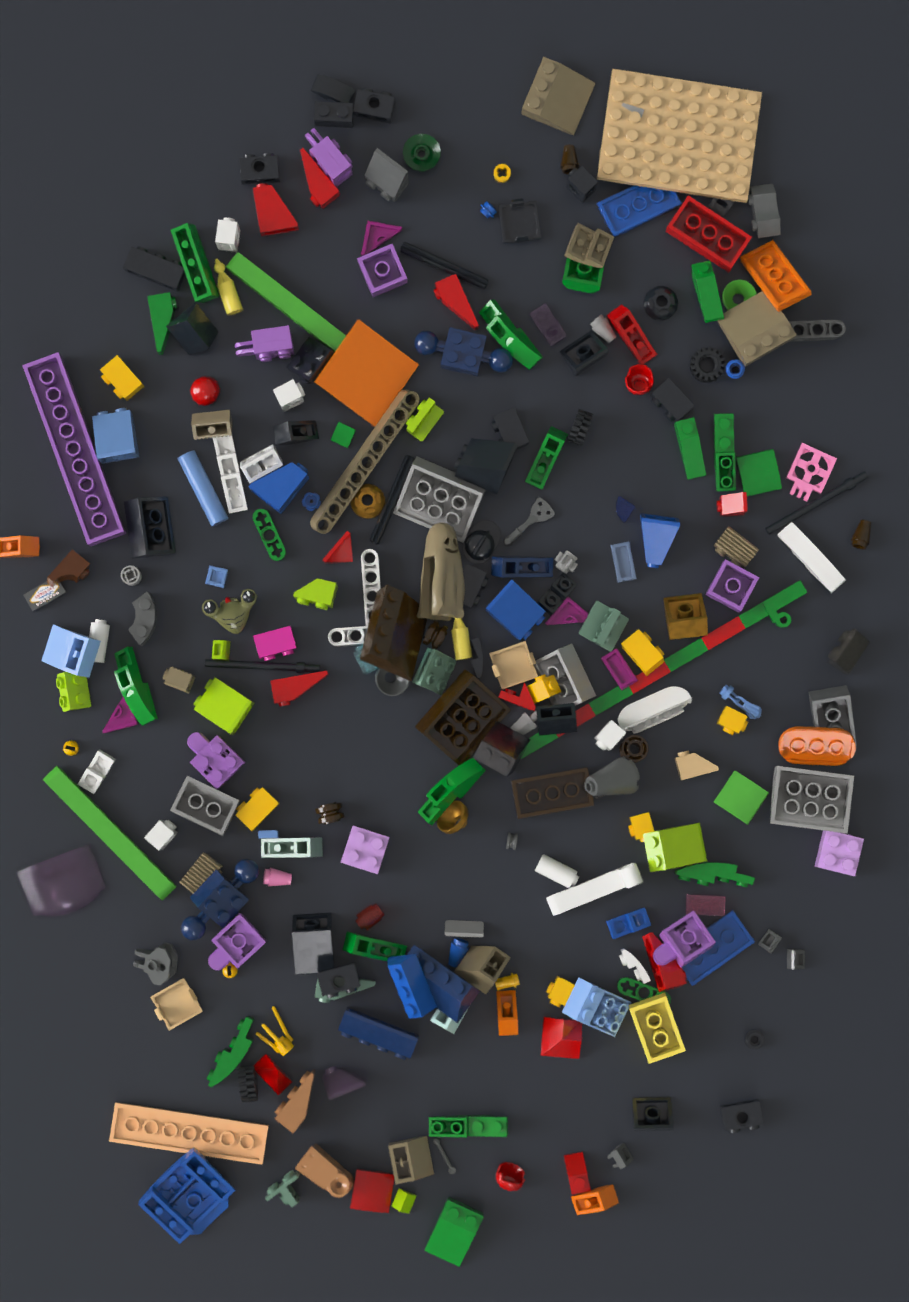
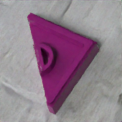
M367 221L361 256L369 254L402 231V227Z
M567 597L545 624L583 623L588 613L570 597Z
M122 697L105 728L102 730L103 733L138 725L137 719L128 707L124 697Z

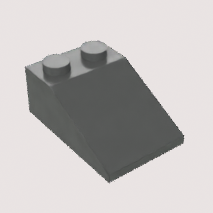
M377 148L365 172V183L373 190L377 188L381 191V196L387 201L392 200L396 202L409 185L408 171Z
M847 686L808 692L814 727L844 729L853 736L857 746L851 698Z

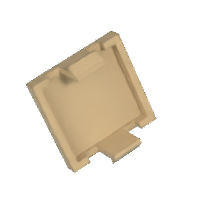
M526 641L489 653L493 663L491 667L495 678L497 677L502 690L538 677L534 667L536 661L533 653H529Z
M185 978L150 997L157 1007L154 1012L159 1020H164L169 1031L203 1012L195 993Z

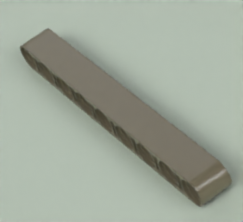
M404 389L395 397L311 518L310 525L313 530L326 534L333 528L419 404L420 398L416 392ZM410 394L411 400L409 403H406V396ZM400 410L399 418L395 419V412ZM389 426V432L385 435L384 428ZM378 441V448L373 450V444ZM367 457L368 462L363 466L362 460ZM356 472L357 478L352 482L351 476ZM345 488L346 494L341 497L340 492ZM335 504V510L330 513V506ZM324 520V526L319 529L318 523Z

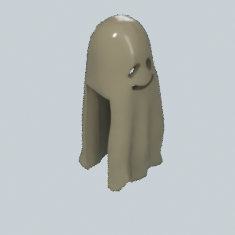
M436 523L430 528L426 537L420 584V604L417 617L450 621L451 617H464L465 583L462 560L454 528L448 523Z

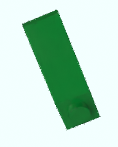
M711 261L692 264V280L705 323L724 319Z
M170 292L147 296L156 349L159 355L164 353L170 333L166 326L174 320V309L177 308L176 297H172Z
M695 418L676 421L674 428L687 480L706 476Z
M553 426L550 427L525 480L526 483L541 490L543 489L568 433Z
M347 931L342 950L359 956L387 961L389 957L405 955L407 946Z

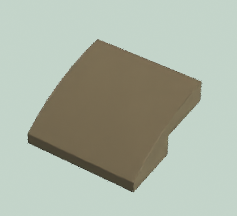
M578 223L574 228L564 256L588 266L603 268L614 236L599 228L593 231Z

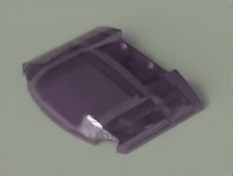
M90 844L17 872L32 913L36 916L54 917L75 912L95 900L100 891L106 888Z

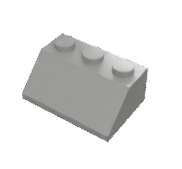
M573 644L562 647L536 660L534 667L538 675L545 674L548 677L554 674L562 691L549 697L552 705L575 703L576 706L596 696Z
M187 776L170 811L224 837L239 800Z

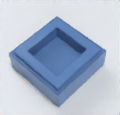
M209 565L205 584L225 588L229 570Z
M259 831L258 839L279 838V831Z

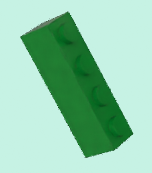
M186 223L171 229L195 302L205 303L220 297L196 226Z

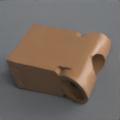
M317 1144L310 1147L295 1167L296 1170L321 1188L327 1190L334 1197H343L353 1189L355 1182L353 1175Z

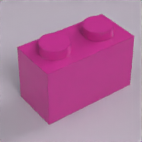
M291 626L253 636L260 659L264 658V661L275 659V655L281 653L283 656L294 654L293 650L297 649Z

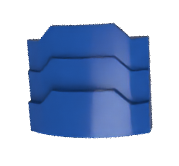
M194 1147L158 1178L141 1197L138 1205L181 1244L189 1235L201 1234L228 1208V1197L235 1191V1188Z

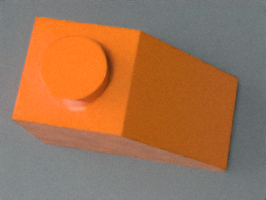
M20 535L0 538V557L39 556V537Z
M516 990L496 991L499 1036L518 1035Z
M613 1184L591 1189V1191L571 1196L577 1215L605 1211L619 1203Z

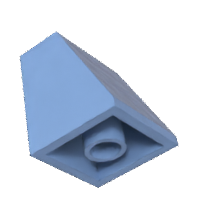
M119 408L114 413L101 411L96 413L97 416H92L96 455L102 464L140 457L133 415L130 410Z

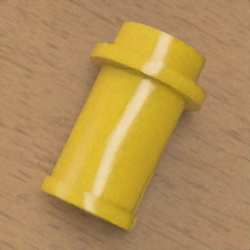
M511 973L509 976L498 978L495 983L497 991L513 986L517 988V985H520L518 974Z

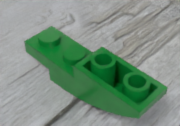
M495 299L490 300L480 310V315L488 324L486 329L522 365L532 369L542 359L543 356L521 328L515 327Z
M734 413L714 414L713 441L716 491H736Z
M126 647L114 653L118 670L114 671V674L131 712L141 725L157 720L148 683H142L133 647Z
M474 758L462 763L442 778L427 793L426 796L429 799L418 813L428 824L433 825L456 797L462 799L486 770Z
M698 863L675 870V874L679 875L678 879L690 881V878L697 879V884L708 886L709 883H714L715 876H718V881L729 883L730 879L737 881L736 885L748 887V884L753 885L755 877L736 873L738 865L728 863Z
M246 1016L245 1020L241 1018L237 1027L240 1030L238 1037H233L229 1046L232 1048V1051L225 1048L223 1052H218L214 1061L217 1063L215 1070L211 1069L207 1080L210 1081L209 1087H213L225 1079L248 1052L254 1039L247 1037L254 1018Z
M456 1115L429 1117V1137H507L508 1116Z

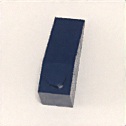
M492 556L491 575L502 578L553 577V558Z

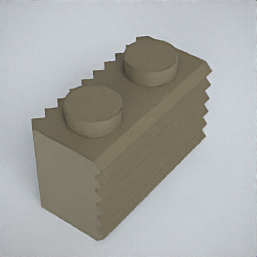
M230 410L192 414L191 426L195 440L197 438L200 440L201 438H216V436L219 438L220 436L227 437L232 435L233 423Z
M729 526L713 545L716 548L715 551L720 556L725 557L726 555L731 559L730 562L743 569L759 551L756 546Z
M173 666L170 669L167 668L163 675L164 684L186 693H190L196 678L195 675Z
M203 852L179 883L194 893L216 869L222 874L220 869L223 866L206 852Z

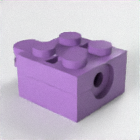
M313 128L311 133L319 142L318 144L309 133L305 134L306 139L313 146L309 150L311 158L337 187L353 175L352 161L347 154L342 155L339 149L340 146L335 139L330 140L328 136L323 139L316 129Z
M289 325L251 331L252 341L235 344V349H242L236 351V356L241 357L255 354L256 359L261 362L271 361L274 357L288 359L291 358V355H294L292 333Z
M199 732L192 733L188 737V746L197 754L190 763L217 790L246 763L219 735H216L211 741Z
M692 911L660 933L659 937L664 944L655 949L653 959L660 966L666 965L675 959L682 968L711 949L716 942L695 911Z
M240 913L211 940L218 948L209 956L208 964L214 970H221L231 962L238 969L267 940Z

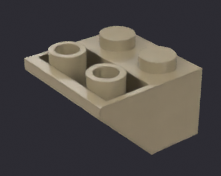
M471 946L454 973L484 994H487L511 957L495 946Z
M427 1135L389 1143V1152L396 1184L415 1181L434 1174Z

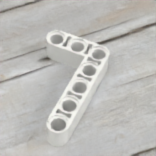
M367 549L361 555L366 626L332 629L328 634V639L334 646L364 644L370 621L368 616L375 602L369 601L367 595L372 591L377 593L381 589L379 557L373 549ZM367 554L375 555V561L373 563H367L365 561V556ZM371 572L377 575V579L372 583L366 580L367 574ZM359 631L362 635L361 639L353 641L351 639L352 632ZM336 632L342 634V640L338 643L332 641V635Z
M631 863L548 896L546 899L554 916L622 888L638 885L643 882L637 864Z

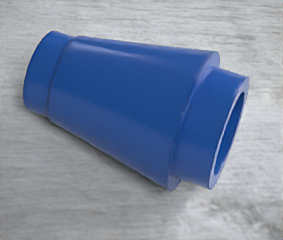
M731 360L726 365V373L733 379L740 378L745 372V366L740 360ZM738 367L739 372L733 373L732 369Z
M457 937L454 938V941H451L448 965L458 967L469 950L468 941Z

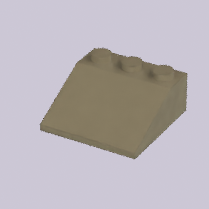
M543 57L522 107L521 115L574 136L595 83L563 64Z
M763 291L723 313L724 319L717 320L745 367L796 337L795 331L783 312H778Z

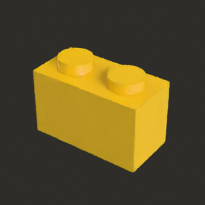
M118 355L100 369L103 373L101 378L107 385L111 383L116 388L113 392L120 400L124 397L128 401L144 387Z
M638 629L623 641L621 645L642 672L648 676L664 663V653L658 646L654 647L652 645V639L646 632L642 633Z
M257 787L249 795L251 799L247 803L243 801L236 808L238 812L235 815L251 831L280 804L264 787L261 789Z

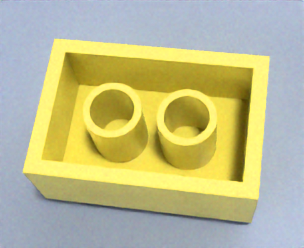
M665 992L629 1005L649 1064L686 1051Z

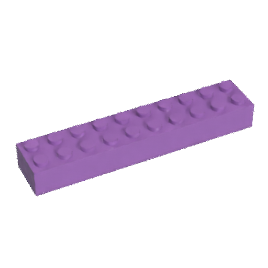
M57 352L22 365L87 545L91 547L126 534L101 462L97 459L96 448L61 354Z

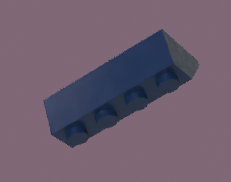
M413 945L407 955L416 954L437 1005L436 1008L458 1023L480 991L425 951Z
M349 1007L346 1008L338 1029L344 1037L351 1039L354 1036L359 1038L360 1043L368 1046L372 1043L377 1045L378 1050L385 1053L390 1050L395 1052L396 1057L406 1060V1057L411 1058L419 1038L418 1034Z

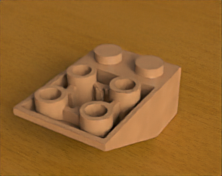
M315 1069L311 1072L306 1071L299 1081L302 1083L299 1088L294 1086L287 1096L289 1098L287 1103L283 1101L275 1111L277 1114L275 1120L292 1133L295 1132L308 1113Z

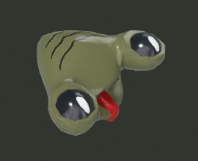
M245 589L240 596L241 602H239L238 598L226 597L225 600L221 601L220 608H218L214 600H205L202 604V611L206 616L216 620L226 630L238 635L247 623L250 610L256 603L257 595L254 590Z

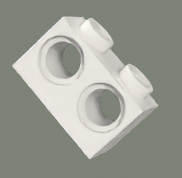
M232 218L218 219L215 239L218 250L237 252L240 237L238 222H235V219Z
M293 379L273 389L284 412L304 402L303 396H305V393L300 383H295Z
M273 444L240 462V468L249 483L283 466V461Z
M610 720L594 738L597 740L595 744L603 751L606 749L610 751L626 732L614 721Z
M159 820L144 838L160 851L177 835L178 832L175 830L177 827L170 820Z

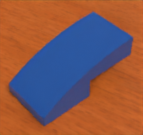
M645 907L606 921L612 939L651 926Z

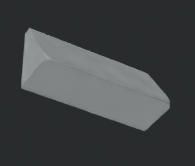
M446 920L445 935L483 937L484 923L481 921Z

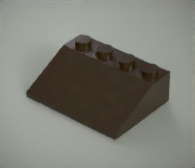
M388 584L378 590L359 660L411 681L427 618L417 617L419 603L404 591Z
M464 669L417 723L415 728L455 763L461 765L477 750L497 721L501 722L511 709L474 675Z

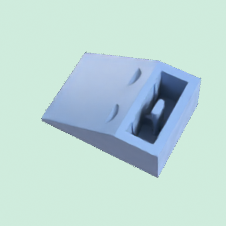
M53 625L42 661L63 671L89 678L101 641Z
M578 978L562 1013L576 1021L615 1037L631 1002L593 983Z

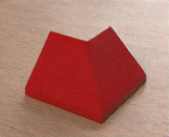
M544 1017L541 1056L579 1059L582 1042V1023L574 1019Z

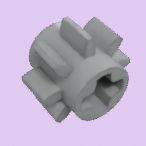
M567 550L564 554L559 552L554 559L557 561L555 566L565 574L569 570L573 573L578 566L576 563L578 558Z

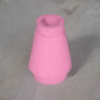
M271 867L264 870L263 884H267L268 887L291 885L292 874Z

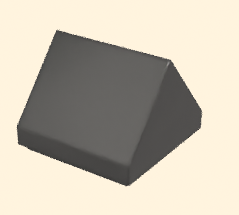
M768 929L758 945L772 954L783 938Z
M787 949V969H804L805 950Z

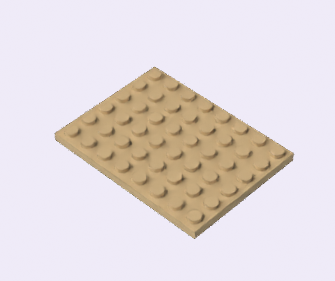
M612 69L596 180L747 203L762 92ZM622 103L644 109L642 118L638 112H631L623 107Z

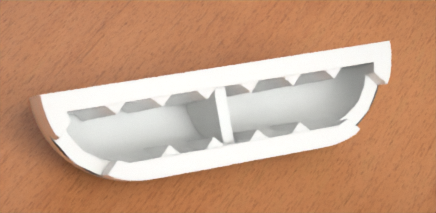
M681 687L665 688L623 708L618 717L619 726L625 732L632 731L633 734L642 732L683 713V708L688 703H691L692 698Z

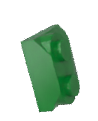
M567 258L562 284L571 290L595 293L600 290L604 266L603 268H596Z

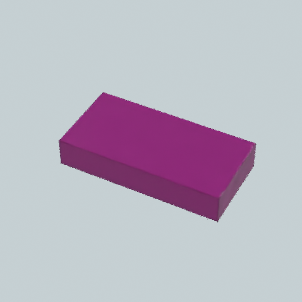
M617 648L601 658L621 691L638 681Z

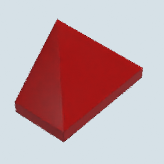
M348 531L323 558L324 563L353 562L351 534Z
M267 1054L254 1065L255 1071L277 1095L292 1083V1080Z

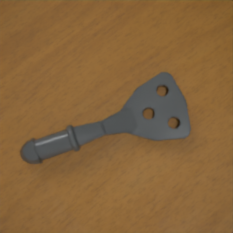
M537 498L531 508L530 517L504 539V544L506 546L511 545L533 523L544 522L554 517L555 512L550 504L542 498Z

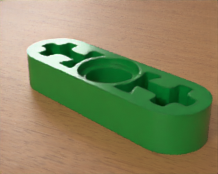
M265 509L256 510L253 514V521L270 558L274 561L283 560L286 556V549L270 514ZM258 514L267 515L264 520L267 525L271 523V526L264 527L261 521H257ZM273 530L275 532L274 539L266 540L264 538L265 531ZM279 540L276 546L279 550L282 549L281 556H273L274 548L273 546L268 547V544H273Z
M622 977L617 982V989L623 995L641 1001L652 997L653 990L657 991L655 995L665 992L669 1005L671 1003V997L666 991L659 992L658 988L643 984L629 977ZM627 980L632 987H635V983L639 984L635 989V995L631 994L633 992L631 989L623 991L621 983H625ZM642 987L649 989V996L646 998H641L638 994L639 989Z

